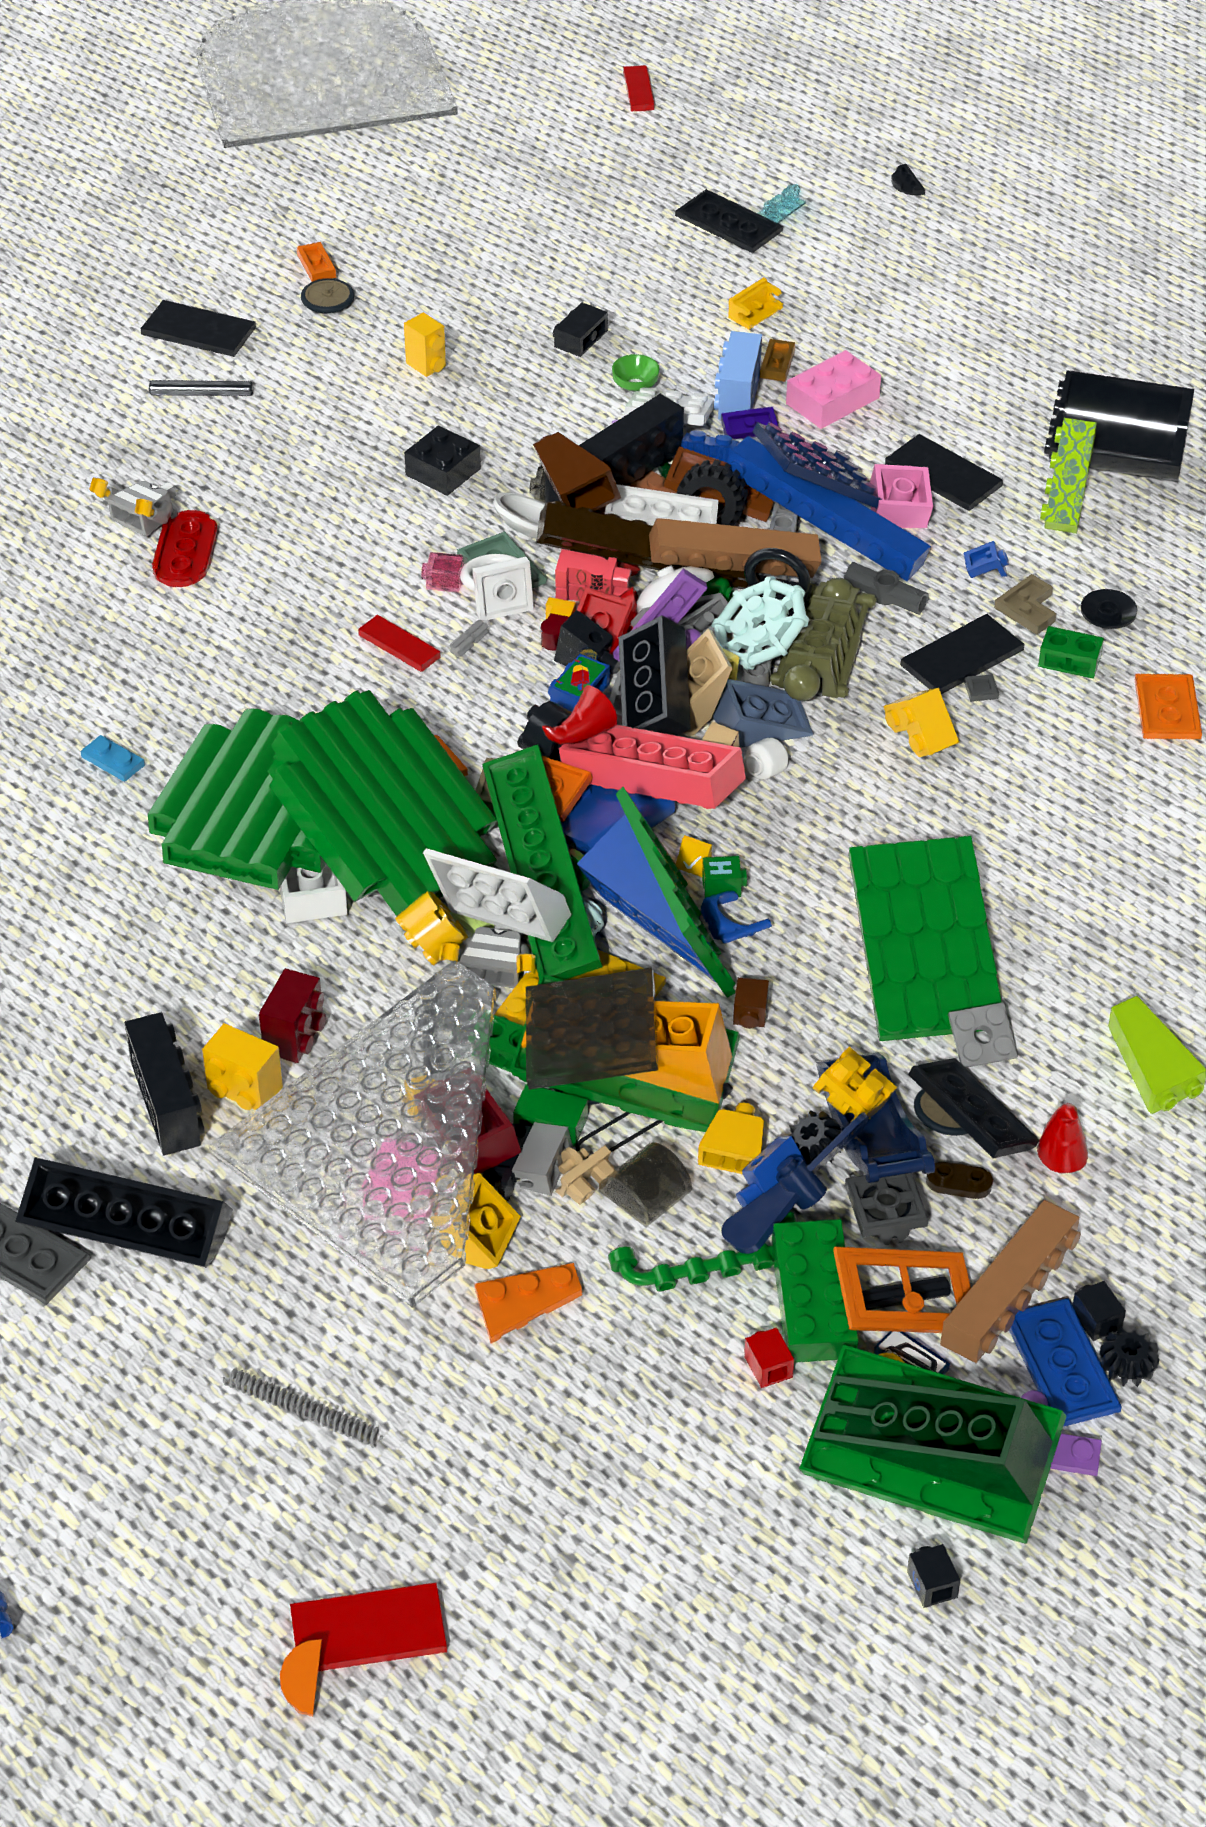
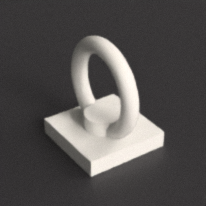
M488 554L470 560L461 569V582L468 589L475 591L476 611L479 620L486 621L534 610L530 561L527 557L516 558L505 554Z

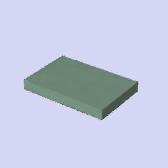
M505 531L457 549V556L464 564L476 557L488 554H505L516 558L527 557ZM528 558L533 589L545 584L546 577Z

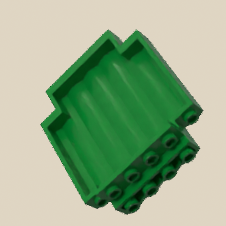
M357 690L348 695L343 702L333 701L325 706L322 712L315 713L311 711L303 716L298 723L292 724V722H288L277 730V737L271 744L276 754L273 757L274 762L267 771L273 778L269 787L354 902L378 890L395 915L398 916L427 891L433 892L438 898L443 897L423 854L426 848L489 867L496 863L497 859L480 837L491 830L497 819L414 708L404 711L402 708H399L388 715L370 690L361 693Z
M251 708L244 710L232 731L218 724H204L148 812L149 833L165 837L161 844L164 864L279 890L291 867L318 873L322 872L326 865L325 861L269 787L273 778L267 771L274 762L273 757L276 754L271 747V744L277 737L276 732L282 725L288 722L295 724L299 720L288 715H271L261 709Z

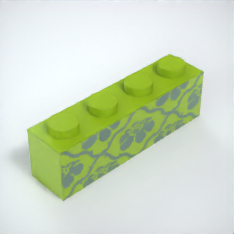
M1064 418L1062 427L1057 426L1055 443H1059L1058 452H1052L1050 468L1054 469L1053 478H1047L1045 494H1049L1048 504H1042L1040 520H1045L1044 529L1076 534L1078 532L1096 435V422Z

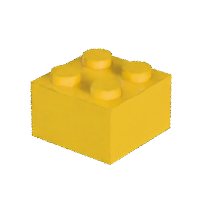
M223 1023L202 1048L207 1089L218 1098L227 1097L236 1101L245 1110L254 1109L262 1113L283 1088L279 1047Z

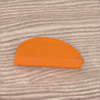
M322 1639L306 1641L293 1648L284 1659L280 1671L281 1692L287 1702L298 1713L311 1717L314 1714Z

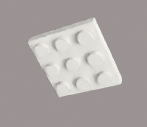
M640 388V391H636L626 404L624 416L660 393H656V390L653 388ZM674 390L666 391V394L661 393L684 407V424L704 426L713 410L714 399L708 398L706 394L694 393L691 397L682 396V392Z

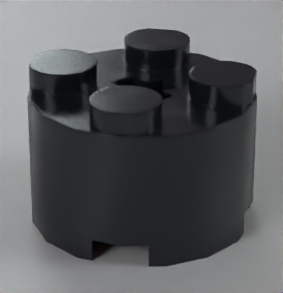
M552 701L545 702L540 706L533 705L527 713L528 722L524 732L518 738V747L526 749L538 744L542 756L561 762L559 748L563 744H557L549 740L542 730V726L546 725L552 728L560 726L571 715L572 711Z

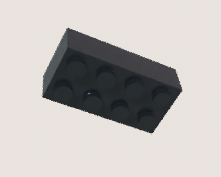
M661 615L618 637L622 726L678 736L691 729L686 634L684 627Z
M162 1012L125 1021L130 1062L162 1155L165 1156L201 1146L200 1134L205 1133L200 1114L197 1115V1113L202 1112L198 1094H193L190 1091L193 1088V1082L189 1070H184L182 1065H185L182 1049L180 1046L176 1047L173 1042H177L173 1024H166Z

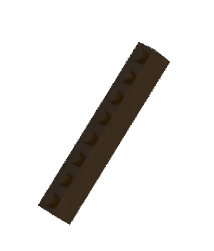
M559 501L547 502L540 512L536 539L538 544L601 556L605 559L614 557L617 558L618 562L658 571L670 566L651 561L649 533L653 526L647 525L645 521L625 520L616 514L603 515L585 507L578 509L568 507L565 503ZM672 564L674 570L682 567H689L684 565ZM705 568L712 571L714 576L727 579L731 587L738 589L749 587L744 571Z

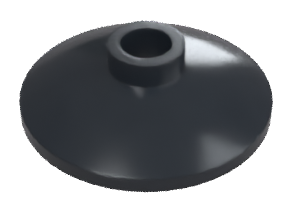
M1113 589L1095 590L1088 593L1081 602L1080 609L1083 617L1091 624L1101 628H1122L1131 624L1137 616L1135 601L1121 591Z

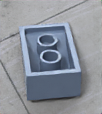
M728 679L713 713L715 723L739 732V747H748L765 738H775L779 741L813 735L801 701L790 698L785 690Z

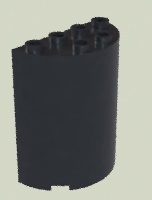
M1067 370L1065 380H1059L1057 396L1061 398L1060 400L1055 399L1053 415L1057 417L1051 418L1048 434L1052 435V437L1046 439L1044 454H1049L1050 462L1052 452H1058L1059 443H1055L1057 426L1062 427L1064 418L1096 422V435L1089 468L1178 481L1195 389Z

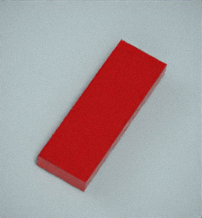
M623 66L631 112L654 110V100L647 66Z
M378 614L358 629L359 636L420 672H423L441 658L439 650Z

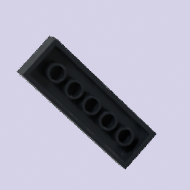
M660 393L579 446L610 467L617 485L628 486L676 455L683 439L684 407ZM545 474L546 503L560 502Z

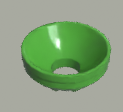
M626 355L613 363V380L618 386L627 391L636 392L640 391V388H650L659 378V365L654 359L645 355ZM639 379L643 382H629V380Z

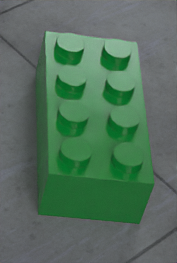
M842 1220L773 1224L771 1246L783 1340L794 1358V1363L838 1360L843 1345L853 1348L858 1346L857 1330L849 1329L833 1252L834 1247H845Z

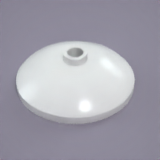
M515 493L497 494L493 504L504 522L510 528L517 531V535L527 540L537 539L540 512L545 503Z
M672 565L656 572L659 578L649 583L636 602L637 613L643 608L651 607L683 568L704 582H708L715 577L713 572L705 568L692 566L674 570Z

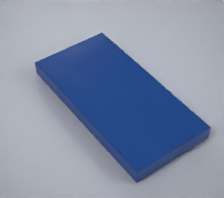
M1069 1298L1029 1307L1023 1312L1020 1310L1017 1312L1014 1322L1009 1329L1037 1391L1045 1395L1049 1407L1063 1410L1067 1416L1064 1426L1121 1412L1122 1406L1104 1369L1100 1365V1361Z

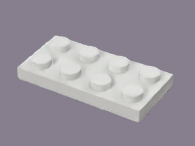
M617 485L621 498L606 505L605 514H616L621 519L630 521L642 520L647 525L652 526L656 518L716 524L718 500Z

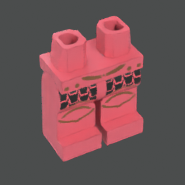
M561 549L555 569L556 598L567 601H580L585 587L618 597L631 588L628 587L631 569L617 567V558L609 557L606 560L601 556Z

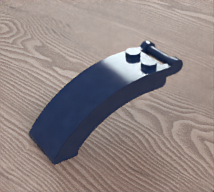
M879 1052L860 1055L871 1064L864 1074L865 1078L874 1069H877L892 1082L887 1060ZM837 1059L816 1062L819 1078ZM823 1091L825 1098L827 1100L830 1094L826 1091ZM894 1091L885 1105L868 1119L864 1129L844 1147L851 1161L865 1174L868 1183L879 1182V1178L920 1171L923 1174L935 1172L934 1158L932 1153L927 1150L925 1136L908 1119L896 1091ZM827 1102L831 1116L839 1123L840 1132H842L855 1116L850 1112L843 1115Z

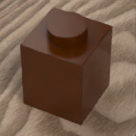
M737 977L733 1025H741L748 1029L755 1027L765 1028L769 980Z

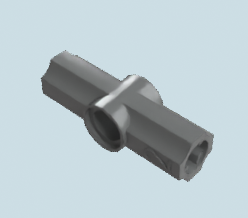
M852 562L844 575V579L848 580L854 588H859L860 591L868 594H874L878 604H894L920 615L928 602L929 593L899 581V575L892 570H880L877 572Z

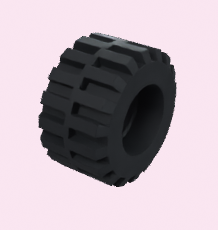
M709 460L703 461L701 465L695 464L683 477L676 494L699 497L697 492L699 488L711 487L718 490L724 497L725 506L718 508L716 524L734 526L747 504L748 489H744L746 485L744 478L739 479L740 472L737 469L734 472L730 470V464L720 465V460H714L713 464H710Z

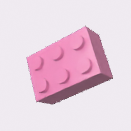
M845 350L787 380L786 404L822 429L879 399L881 374Z

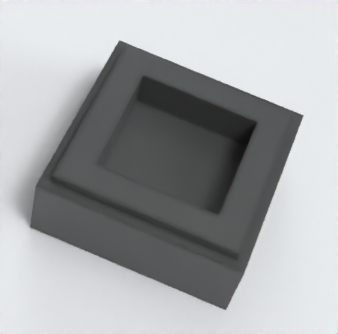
M993 674L965 677L964 684L970 702L999 699V691Z

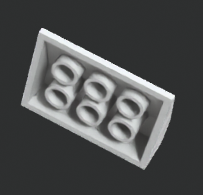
M427 848L423 852L445 901L453 913L550 942L555 940L571 916L563 894L537 881Z

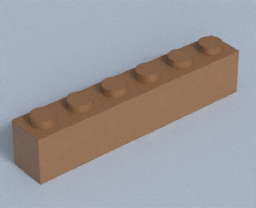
M656 518L649 533L651 561L653 563L744 571L746 560L752 553L764 548H778L798 557L806 566L810 578H813L822 562L817 534ZM774 559L761 561L755 569V573L798 577L794 569L788 564Z
M1043 1200L944 1320L940 1345L976 1364L985 1352L990 1354L1001 1332L1006 1333L1011 1328L1019 1310L1023 1312L1027 1308L1034 1291H1040L1044 1287L1052 1269L1056 1271L1060 1267L1068 1249L1073 1250L1076 1247L1081 1235L1077 1231L1080 1217Z

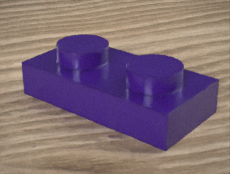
M773 407L721 414L724 435H728L733 439H745L747 436L755 438L756 435L752 431L757 422L766 426L768 423L778 426Z

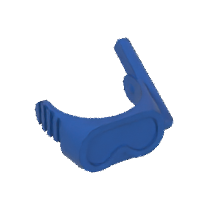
M726 891L708 896L701 905L702 916L705 922L708 923L713 939L721 940L724 944L749 935L753 936L756 932L772 927L769 918L750 925H740L727 919L720 912L717 905L737 901L738 895L734 891Z

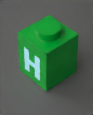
M739 856L702 858L704 899L726 891H734L738 897H741V888L747 886L746 868L740 867Z

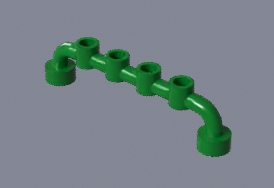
M789 1212L781 1223L798 1221L796 1215ZM765 1243L758 1251L750 1254L726 1250L714 1258L703 1260L701 1257H694L681 1265L670 1267L668 1264H661L654 1267L651 1271L641 1273L633 1269L638 1263L633 1248L619 1247L608 1255L613 1272H620L626 1281L637 1286L655 1284L658 1292L674 1289L676 1279L688 1277L689 1283L693 1285L706 1282L709 1279V1272L720 1270L722 1277L726 1278L739 1275L741 1273L740 1266L753 1263L756 1271L768 1269L774 1265L772 1246H768Z

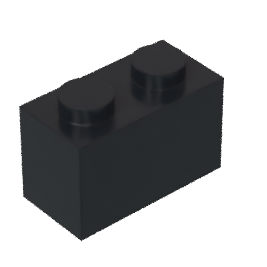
M581 302L554 327V347L581 357L608 331V312Z

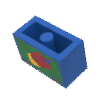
M579 654L572 663L567 664L559 678L551 682L548 690L550 701L573 711L584 687L591 685L603 693L610 685V665Z

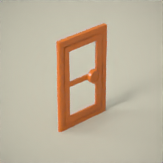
M834 1247L833 1249L850 1330L942 1333L943 1322L950 1313L919 1312L924 1307V1300L920 1294L912 1292L907 1267L948 1269L956 1305L971 1289L962 1252ZM857 1265L899 1267L905 1293L902 1303L908 1312L866 1310Z

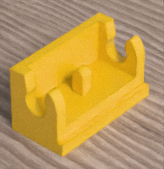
M763 277L729 299L728 318L747 329H751L783 308V303L773 297V294L776 296L781 295V290L767 282V279Z

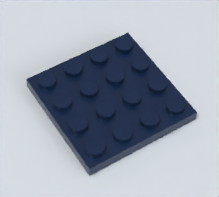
M757 422L752 432L785 472L876 509L878 508V502L882 498L878 497L875 491L876 487L866 481L867 477L858 471L859 467L849 461L850 457L838 450L835 453L827 451L828 448L816 441L812 444L805 442V438L797 433L791 432L790 435L783 433L780 427L772 423H768L766 426Z

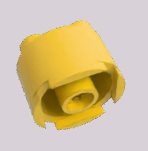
M427 891L403 910L395 919L402 929L406 931L404 936L414 948L420 945L424 949L422 953L425 958L435 966L441 961L439 960L442 943L449 942L460 945L468 938V935L458 920L455 921L450 915L451 911L433 892Z

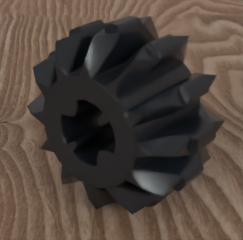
M810 1110L807 1118L798 1115L799 1123L797 1125H789L792 1133L789 1136H792L807 1165L841 1133L840 1125L836 1119L831 1118L824 1111L817 1115L816 1112Z
M1122 1327L1117 1334L1109 1332L1105 1342L1101 1345L1099 1353L1101 1356L1100 1365L1104 1371H1109L1110 1381L1119 1376L1121 1377L1123 1387L1128 1382V1379H1132V1382L1137 1387L1142 1382V1379L1150 1381L1154 1371L1158 1368L1160 1360L1158 1358L1157 1343L1150 1342L1149 1333L1139 1335L1136 1327L1131 1332H1126Z

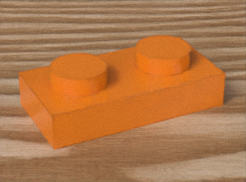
M321 242L297 247V256L311 282L325 278H336V269Z

